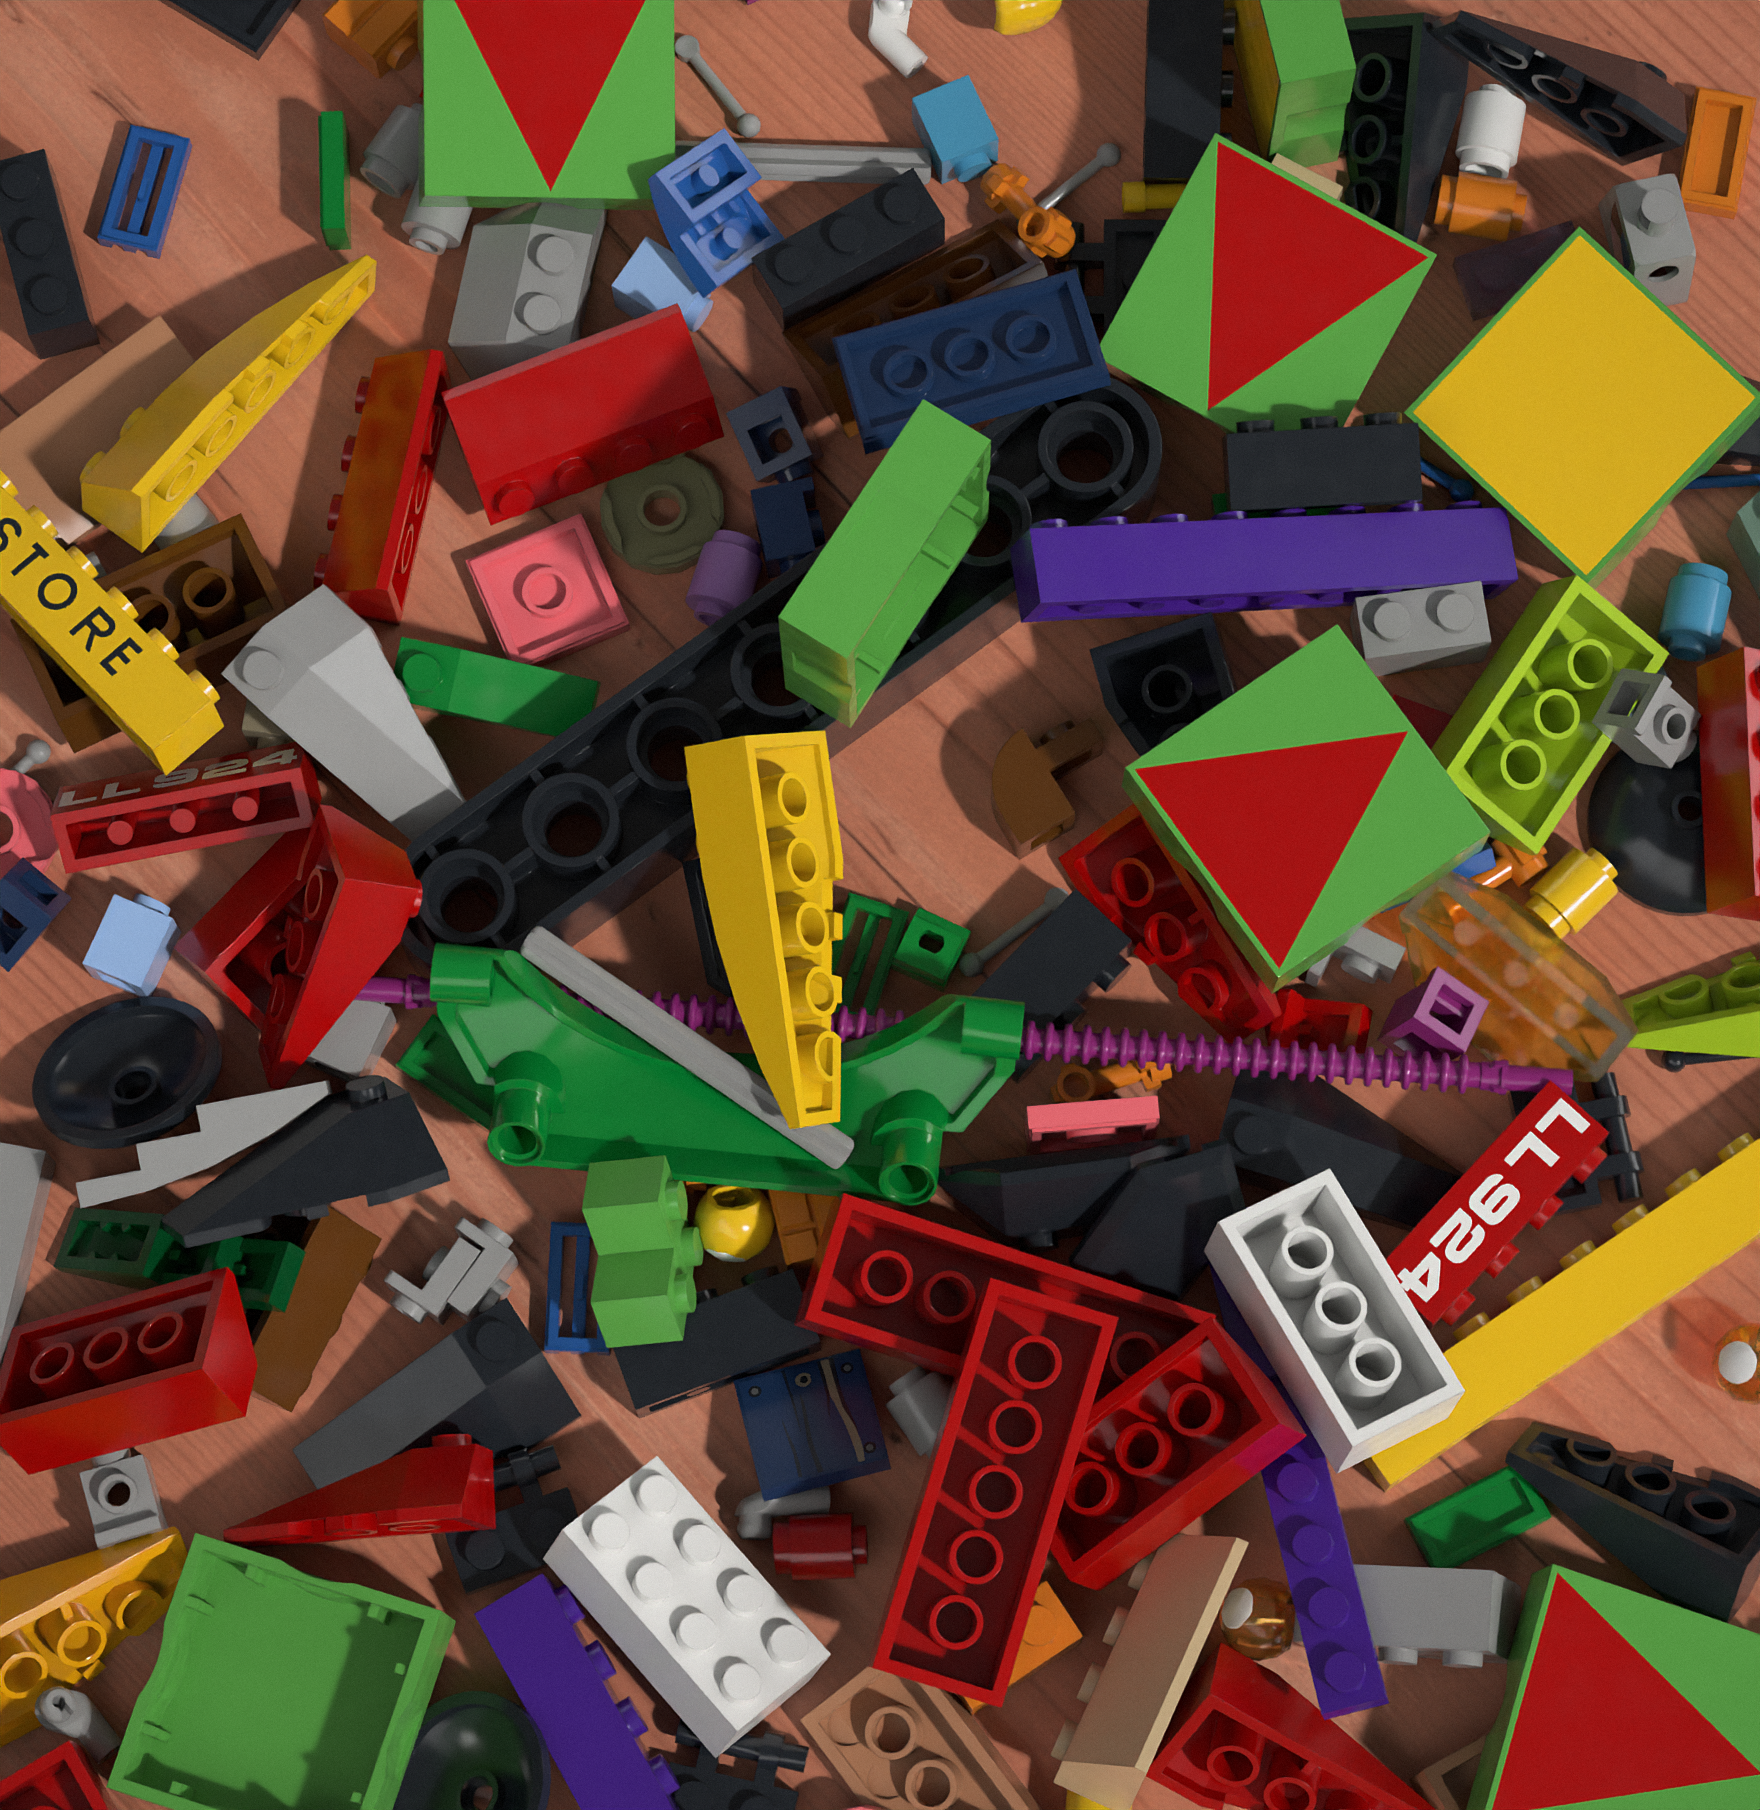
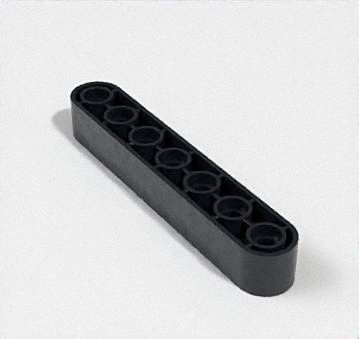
M1110 378L1111 385L1000 416L979 431V433L991 440L990 471L986 483V489L989 491L987 521L996 523L1004 528L1010 538V542L1001 553L995 556L977 557L968 553L964 555L851 728L802 698L787 706H772L760 700L753 691L757 678L764 671L773 667L783 666L778 616L828 543L827 541L421 834L404 850L408 855L415 878L419 879L422 884V902L416 917H409L400 941L414 970L420 976L430 979L436 943L507 949L521 954L519 950L522 943L536 926L545 928L573 947L683 867L682 862L692 860L698 856L696 828L687 779L683 781L666 780L656 774L651 768L652 758L662 745L674 740H684L698 745L746 735L825 730L830 760L1020 621L1010 548L1029 530L1032 524L1048 519H1063L1067 521L1068 527L1090 526V523L1095 520L1112 516L1126 517L1129 524L1147 522L1153 510L1157 494L1162 458V437L1157 419L1146 401L1129 386ZM1087 449L1102 454L1108 461L1111 469L1100 481L1079 483L1067 479L1060 472L1057 463L1069 451ZM573 814H581L594 819L601 826L602 832L596 846L586 854L574 857L565 856L553 850L548 844L550 831L560 819ZM469 889H479L490 893L498 901L497 912L493 920L483 929L475 932H461L453 929L445 922L447 905L458 893ZM527 960L538 971L541 970L538 966Z

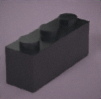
M1147 0L1142 181H1145V183H1188L1215 133L1232 142V133L1220 132L1221 108H1232L1234 82L1233 70H1222L1223 45L1234 46L1235 8H1224V0Z
M45 149L0 160V229L27 333L40 360L100 344L57 177Z
M911 168L751 258L753 283L781 329L785 331L944 245L945 218L914 168Z
M1401 412L1363 415L1364 426L1339 427L1338 416L1301 418L1300 430L1275 431L1274 420L1237 422V433L1226 434L1222 438L1226 512L1244 511L1246 513L1276 512L1292 508L1310 510L1346 506L1417 503L1423 499L1418 423L1402 424Z
M1075 889L971 996L1025 1001L1023 1027H1026L1029 1020H1033L1036 1028L1039 1029L1045 1028L1046 1023L1049 1021L1053 1022L1054 1029L1064 1030L1067 1023H1071L1074 1029L1088 1011L1082 1004L1098 987L1105 993L1109 992L1131 968L1132 965L1126 959L1131 953L1132 940L1084 895ZM1020 1052L1019 1060L1015 1061V1071L1007 1081L1011 1078L1015 1083H1020L1035 1069L1042 1060L1043 1055L1034 1053L1031 1060H1026L1024 1053Z
M776 1265L769 1266L745 1275L741 1278L743 1287L719 1296L716 1288L697 1292L696 1309L693 1313H687L683 1341L613 1347L639 1419L734 1384V1380L758 1375L822 1351L820 1339L816 1332L794 1325L803 1296L794 1270L790 1269L779 1273Z

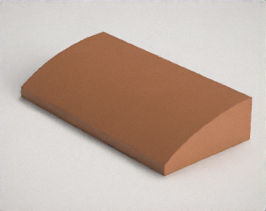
M160 315L0 430V470L9 478L19 493L14 499L25 510L35 505L45 514L58 531V535L53 539L65 551L102 525L82 510L80 475L86 464L99 451L107 454L120 439L121 428L132 412L139 407L147 409L169 385L195 363L194 359Z
M867 1667L800 1720L863 1805L877 1806L883 1810H1042L955 1693Z

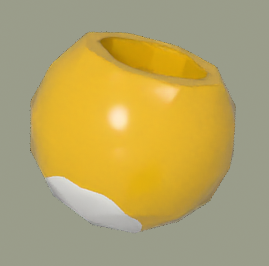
M717 1185L707 1190L699 1200L693 1219L694 1227L699 1228L703 1248L721 1261L744 1262L762 1253L770 1242L776 1223L771 1203L763 1192L757 1188Z

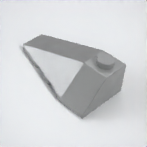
M323 584L266 623L221 674L271 721L413 842L421 834L466 803V800L432 737L427 735L409 702L410 697L401 680L396 678L373 628L328 586Z

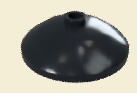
M1694 729L1693 732L1696 734L1697 741L1693 751L1682 761L1674 763L1672 769L1637 763L1622 749L1618 751L1603 768L1595 782L1587 809V833L1590 847L1600 852L1616 869L1618 875L1612 881L1618 891L1634 903L1666 915L1696 916L1708 914L1706 907L1699 730ZM1683 802L1693 803L1699 809L1700 817L1693 821L1685 820L1678 812V805Z
M139 997L119 1001L82 1017L64 1030L52 1042L41 1057L33 1077V1102L46 1128L67 1143L92 1149H118L145 1143L166 1134L183 1123L197 1110L196 1106L201 1105L207 1098L221 1070V1043L208 1017L199 1009L186 1002L166 997Z
M468 1691L454 1694L438 1701L426 1709L393 1810H546L550 1794L551 1765L549 1752L541 1730L534 1719L521 1706L494 1693Z

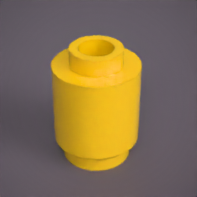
M1572 847L1529 890L1532 897L1523 905V909L1544 933L1559 942L1568 933L1576 935L1618 893V889L1612 881L1618 873L1614 866L1596 849L1590 848L1584 853L1578 848Z

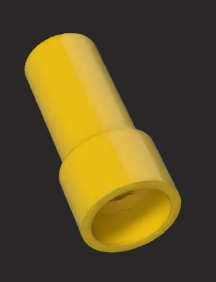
M1145 181L1122 182L1123 213L1145 212L1146 209L1174 208L1188 183L1145 184Z

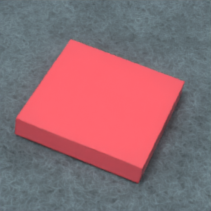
M582 513L466 560L467 568L507 660L542 667L631 630Z
M1158 1095L1027 1106L1024 1130L1026 1152H1030V1155L1153 1140L1156 1137L1160 1119Z

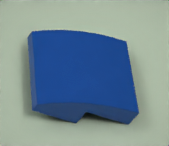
M725 128L648 179L652 200L666 238L679 263L702 298H705L750 267L753 256L785 239L748 191L762 177Z

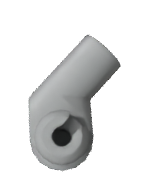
M828 1486L765 1502L760 1490L742 1499L738 1504L734 1516L739 1517L737 1533L745 1540H765L773 1533L771 1519L781 1515L828 1514L831 1500L830 1489Z
M56 1686L42 1692L37 1698L35 1714L40 1724L47 1730L78 1738L98 1764L105 1762L119 1751L122 1743L121 1738L87 1695Z

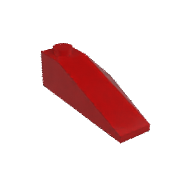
M1134 803L1058 858L1076 889L1136 945L1133 953L1147 966L1155 963L1177 984L1179 997L1219 1035H1222L1223 1039L1228 1043H1233L1236 1036H1240L1242 1041L1282 1015L1275 992L1271 994L1221 925L1214 907L1202 886L1187 869L1174 860Z
M319 805L301 855L296 878L300 882L307 883L300 917L292 915L287 917L283 936L287 939L286 965L288 972L287 974L277 973L274 976L259 1041V1056L269 1088L283 1089L400 943L409 917H416L422 902V884L419 879L415 878L406 851L329 805Z
M469 1434L432 1437V1447L410 1449L224 1529L223 1541L247 1549L496 1529L493 1450L478 1444H472V1435Z
M1221 1642L1187 1683L1146 1774V1777L1191 1802L1213 1810H1222L1224 1803L1247 1810H1436L1331 1719L1324 1720L1321 1711L1281 1676Z

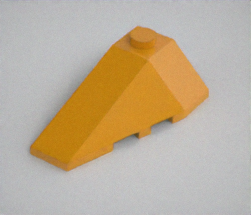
M175 1526L0 1580V1748L42 1726L35 1714V1703L42 1692L56 1686L70 1690L83 1677L90 1682L106 1668L102 1660L128 1636L142 1635L168 1611L188 1555L180 1531Z

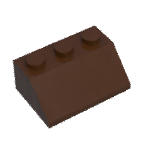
M329 1206V1216L308 1220L307 1215L295 1217L284 1214L271 1216L272 1223L267 1229L241 1236L242 1238L287 1241L306 1252L285 1313L243 1308L258 1364L251 1396L291 1413L300 1396L308 1389L312 1380V1373L329 1340L338 1331L342 1322V1315L360 1281L369 1272L372 1258L382 1240L379 1236Z

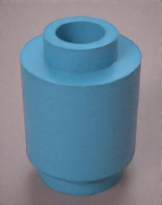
M1685 563L1678 568L1677 576L1670 579L1658 632V640L1668 647V652L1673 657L1684 661L1697 662L1704 660L1706 655L1715 654L1720 650L1732 595L1731 589L1727 586L1728 575L1722 569L1704 563Z

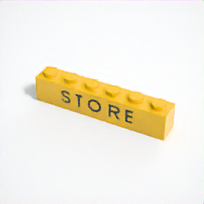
M0 470V606L167 776L224 727L214 705L220 699L219 694L198 670L194 669L187 675L174 662L179 658V654L158 629L153 628L146 633L134 621L139 614L122 592L114 586L105 592L93 580L98 575V572L88 558L74 545L65 551L53 539L58 535V531L51 521L35 505L25 510L14 499L19 494L16 487Z

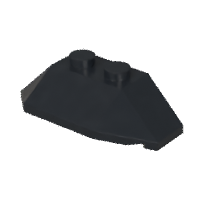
M1189 1134L984 1162L939 1167L935 1194L1004 1246L1019 1245L1020 1251L1028 1254L1047 1252L1059 1248L1058 1239L1084 1237L1136 1164L1163 1156L1166 1162L1189 1155L1191 1147Z

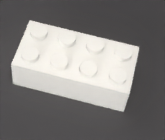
M1330 1168L1217 1223L1204 1253L1336 1474L1449 1417L1464 1394L1465 1389Z
M658 1456L562 1529L543 1558L715 1758L808 1683L831 1655Z

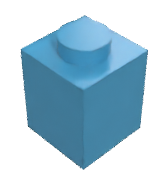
M969 75L912 98V123L924 148L930 150L932 165L941 184L956 178L959 182L974 180L985 174L992 167V163L998 161L999 138Z

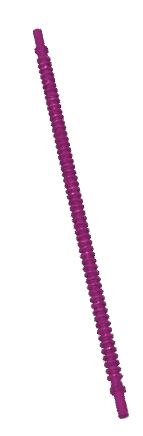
M408 974L407 978L372 976L354 999L358 1001L405 1004V1008L411 1010L413 1008L437 1007V1002L430 1000V979L416 976V974ZM564 984L559 986L562 991L588 1008L619 1023L576 992L568 991V987ZM640 989L635 990L643 996V993ZM654 991L652 998H647L693 1031H696L697 1027H705L706 1033L713 1035L716 1028H722L725 1030V1035L731 1037L734 1030H743L744 1037L749 1038L734 997H729L727 1003L721 1004L717 1002L715 995H711L708 1002H700L697 994H692L689 1001L680 1000V995L677 992H674L670 999H662L661 993ZM842 1005L839 1012H833L831 1015V1031L841 1038L842 1044L845 1043L846 1039H861L889 1028L906 1018L902 1010H897L895 1017H888L885 1014V1010L880 1008L876 1015L871 1016L867 1014L865 1007H860L857 1014L848 1013L847 1006ZM1029 1020L1026 1027L1022 1029L1020 1052L1024 1053L1026 1060H1031L1034 1053L1043 1054L1044 1061L1046 1062L1051 1060L1052 1055H1061L1064 1063H1068L1071 1056H1078L1081 1058V1063L1086 1065L1089 1063L1090 1058L1095 1057L1099 1058L1102 1066H1106L1109 1059H1116L1122 1068L1126 1066L1127 1061L1133 1060L1137 1061L1139 1069L1145 1068L1146 1062H1154L1159 1071L1164 1069L1165 1064L1171 1063L1175 1065L1177 1072H1181L1184 1065H1192L1194 1072L1197 1074L1201 1073L1203 1067L1209 1066L1212 1067L1213 1074L1219 1075L1222 1068H1229L1233 1076H1238L1242 1069L1250 1070L1252 1078H1256L1259 1071L1269 1072L1271 1079H1276L1279 1072L1287 1073L1290 1081H1294L1297 1074H1305L1308 1082H1313L1316 1075L1325 1076L1326 1083L1328 1084L1333 1083L1335 1077H1343L1346 1085H1351L1354 1078L1363 1079V1084L1366 1087L1371 1085L1372 1080H1381L1384 1088H1389L1391 1081H1398L1404 1090L1409 1088L1410 1083L1415 1082L1419 1083L1422 1091H1426L1429 1084H1436L1441 1093L1446 1092L1447 1087L1452 1085L1457 1086L1459 1094H1464L1467 1087L1479 1088V1090H1486L1498 1093L1499 1095H1506L1507 1091L1539 1093L1550 1080L1567 1095H1571L1573 1087V1069L1509 1065L1507 1059H1501V1061L1493 1060L1492 1062H1470L1468 1056L1462 1054L1459 1061H1452L1449 1054L1444 1052L1440 1059L1435 1060L1431 1059L1429 1051H1424L1421 1058H1414L1409 1049L1403 1052V1056L1397 1057L1393 1056L1391 1048H1386L1384 1055H1376L1371 1046L1366 1048L1365 1053L1359 1054L1355 1052L1353 1045H1349L1346 1052H1338L1336 1045L1333 1043L1329 1044L1327 1050L1321 1051L1318 1050L1315 1042H1311L1308 1049H1300L1298 1042L1295 1040L1291 1042L1290 1047L1283 1048L1280 1047L1278 1039L1272 1040L1271 1046L1261 1045L1259 1038H1254L1251 1045L1242 1044L1240 1036H1236L1233 1043H1225L1222 1035H1216L1214 1042L1205 1041L1202 1033L1197 1034L1195 1040H1187L1184 1032H1179L1176 1039L1167 1038V1033L1164 1030L1159 1032L1158 1037H1149L1146 1029H1141L1139 1036H1132L1126 1027L1121 1029L1120 1034L1115 1035L1111 1034L1109 1026H1104L1101 1033H1094L1089 1024L1084 1026L1083 1031L1077 1032L1073 1031L1071 1023L1065 1024L1064 1030H1056L1051 1021L1046 1023L1045 1028L1039 1029L1036 1028L1033 1020Z

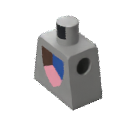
M1665 174L1613 186L1598 205L1611 256L1664 305L1670 306L1687 302L1695 266L1696 250L1675 174ZM1663 267L1666 269L1667 275L1660 277L1649 276L1658 268Z

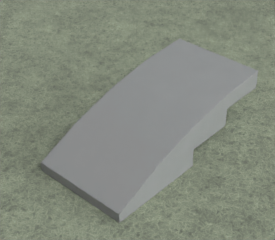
M330 1081L196 1106L201 1132L136 1144L141 1170L76 1182L80 1209L147 1192L226 1161L276 1134L322 1099L332 1094Z

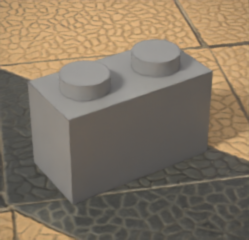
M1481 581L1355 598L1350 615L1354 647L1376 677L1484 662L1491 644Z

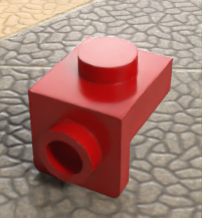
M1280 988L1278 990L1276 998L1282 1015L1265 1026L1267 1046H1271L1272 1040L1278 1039L1280 1047L1288 1048L1291 1042L1295 1040L1298 1042L1300 1049H1308L1309 1044L1315 1042L1318 1050L1325 1051L1328 1049L1329 1044L1333 1043L1336 1045L1338 1052H1346L1347 1047L1353 1045L1356 1053H1365L1373 1010L1365 1004L1304 998L1293 989Z

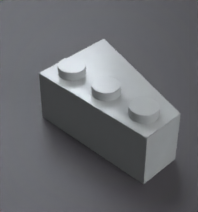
M1354 1564L1379 1663L1417 1665L1418 1657L1442 1659L1443 1666L1456 1668H1482L1483 1662L1507 1664L1520 1617V1585L1493 1570ZM1295 1611L1293 1642L1304 1646Z

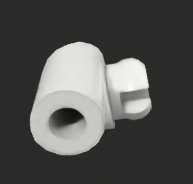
M873 0L868 28L869 40L905 78H910L923 67L928 59V56L907 36L909 9L912 7L913 0Z

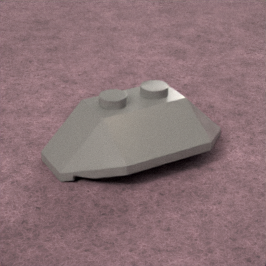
M545 202L526 203L512 206L474 225L448 338L449 347L471 381L580 340L608 209H577L572 206Z

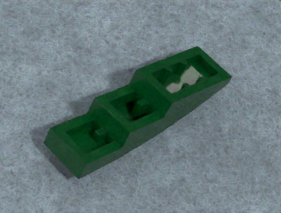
M75 1207L53 1266L65 1273L139 1290L150 1289L228 1267L235 1274L243 1308L285 1313L306 1252L287 1241L242 1238L241 1236L185 1248L163 1230L161 1218L165 1216L164 1214L90 1208L80 1209Z

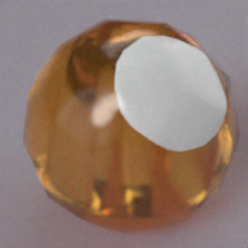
M1748 1322L1730 1328L1716 1342L1712 1357V1369L1717 1384L1733 1400L1752 1405L1760 1404V1324Z
M1267 1577L1246 1579L1228 1593L1222 1602L1219 1618L1224 1639L1234 1650L1252 1660L1264 1661L1276 1659L1291 1649L1294 1634L1295 1607L1291 1591L1284 1583Z

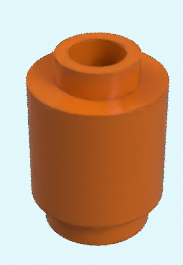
M1458 171L1457 177L1442 174L1433 224L1448 226L1447 232L1506 242L1509 230L1521 232L1527 195L1516 193L1517 180Z

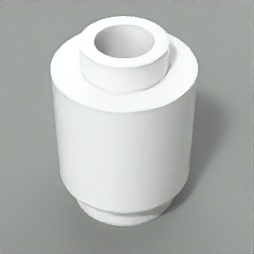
M1485 84L1480 86L1479 91L1466 95L1455 152L1457 158L1460 159V171L1506 179L1509 174V168L1516 165L1526 104L1516 97V93L1507 86Z

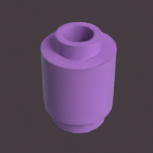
M718 530L714 532L712 541L706 542L703 545L685 599L687 605L695 611L694 617L699 622L711 626L754 594L763 566V562L759 558L762 547L756 540L739 532Z

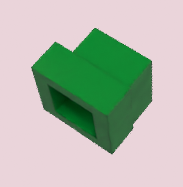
M918 908L894 956L892 969L944 993L971 937V931L922 908ZM927 936L944 945L938 953L934 954L921 948L919 940L921 937Z

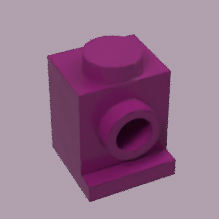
M1437 966L1431 970L1425 982L1395 1000L1377 1041L1387 1048H1391L1399 1056H1403V1052L1409 1049L1414 1058H1421L1424 1051H1429L1431 1059H1440L1442 1053L1447 1052L1450 1060H1454L1466 1052L1489 1001Z

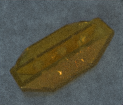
M1450 871L1415 895L1398 916L1401 931L1405 933L1408 960L1415 987L1425 982L1431 970L1438 966L1489 1001L1470 1044L1491 1061L1507 1059L1509 1065L1573 1069V1081L1598 1082L1639 1032L1608 978L1507 894Z

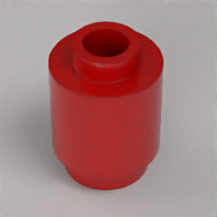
M853 1512L790 1515L789 1522H775L773 1525V1552L776 1575H792L793 1581L856 1578V1565H868L867 1526L855 1525Z

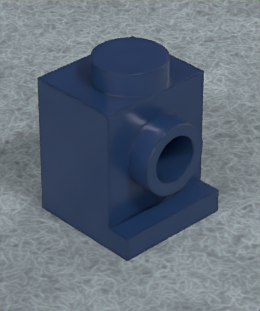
M780 386L726 413L757 482L770 483L777 480L778 484L808 478L814 474L810 463L824 456L800 403L802 399L796 388ZM787 429L793 444L790 450L781 453L776 448L775 439L780 431Z
M812 477L750 490L752 510L768 579L779 577L815 551V548L826 543L819 510H806L816 507L815 488Z
M24 857L0 880V966L7 972L27 953L72 899Z

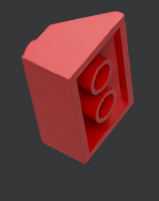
M311 827L285 832L173 947L220 996L260 1033L263 1028L274 976L277 973L287 974L288 972L286 965L287 939L283 934L288 915L299 917L301 915L307 883L300 882L296 877L301 855Z

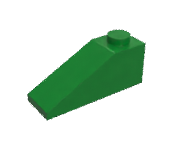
M401 637L394 667V674L405 687L413 709L554 738L595 709L601 682L405 637Z

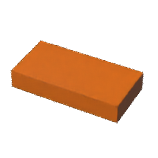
M1696 86L1687 126L1688 136L1684 143L1678 176V185L1685 211L1734 220L1738 209L1757 97Z

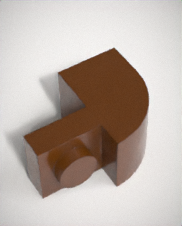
M1091 717L1077 726L1074 725L1072 720L1055 726L1040 738L1042 746L1035 749L1022 728L1013 734L999 751L992 772L991 804L996 822L1019 860L1074 828L1075 811L1056 781L1102 755L1104 738Z

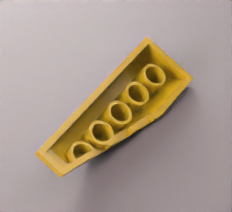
M366 254L308 283L257 314L202 355L169 385L147 409L139 407L133 411L121 428L118 442L107 454L103 451L96 453L84 467L80 475L82 510L143 553L375 291L377 261Z
M825 730L746 735L684 747L687 765V784L691 793L696 828V848L700 857L702 877L716 941L736 1006L760 1068L789 1129L840 1122L841 1038L831 1031V1015L836 1009L837 1004L842 1003V977L832 975V941L842 940L843 914L833 912V881L843 879V853Z

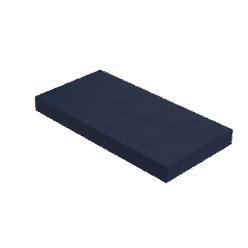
M1076 269L832 338L865 455L890 448L923 399L968 426L1111 385L1107 365Z

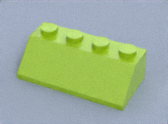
M1578 575L1542 583L1431 751L1491 831L1489 837L1531 856L1537 855L1612 742L1592 721L1620 670L1628 669L1657 674L1670 653ZM1636 699V701H1635L1634 705L1632 706V708H1631L1629 714L1631 713V711L1633 710V708L1635 707V705H1636L1637 702L1639 701L1638 699Z

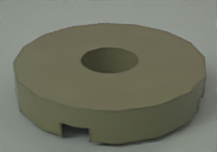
M683 453L610 480L606 490L604 488L600 500L602 531L612 551L630 567L654 575L680 573L697 565L703 545L706 542L712 541L714 532L722 530L725 523L723 494L712 472L700 462L698 464L695 460L685 457ZM657 498H669L678 504L680 514L673 523L658 526L646 519L644 515L646 507Z

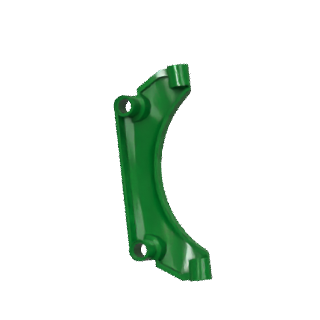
M436 943L430 977V1000L437 1002V1015L477 1084L494 1086V1109L487 1144L492 1155L504 1164L588 1171L590 1163L665 1155L673 1179L678 1181L837 1197L845 1193L860 1199L894 1202L905 1206L919 1205L927 1202L934 1196L938 1183L943 1131L963 1132L1015 1071V1061L1019 1060L1025 1008V1001L947 994L916 1014L889 1028L861 1039L842 1043L840 1122L829 1124L850 1137L854 1142V1148L843 1165L838 1169H834L624 1025L593 1011L566 994L543 976L521 954L513 950ZM726 1052L766 1080L755 1054Z

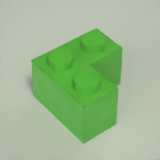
M665 1155L589 1164L582 1212L598 1253L590 1303L607 1348L683 1341L687 1313H693L696 1309V1288L693 1270L694 1266H700L703 1262V1245L699 1228L690 1227L687 1220L688 1203L685 1186L681 1180L674 1181Z

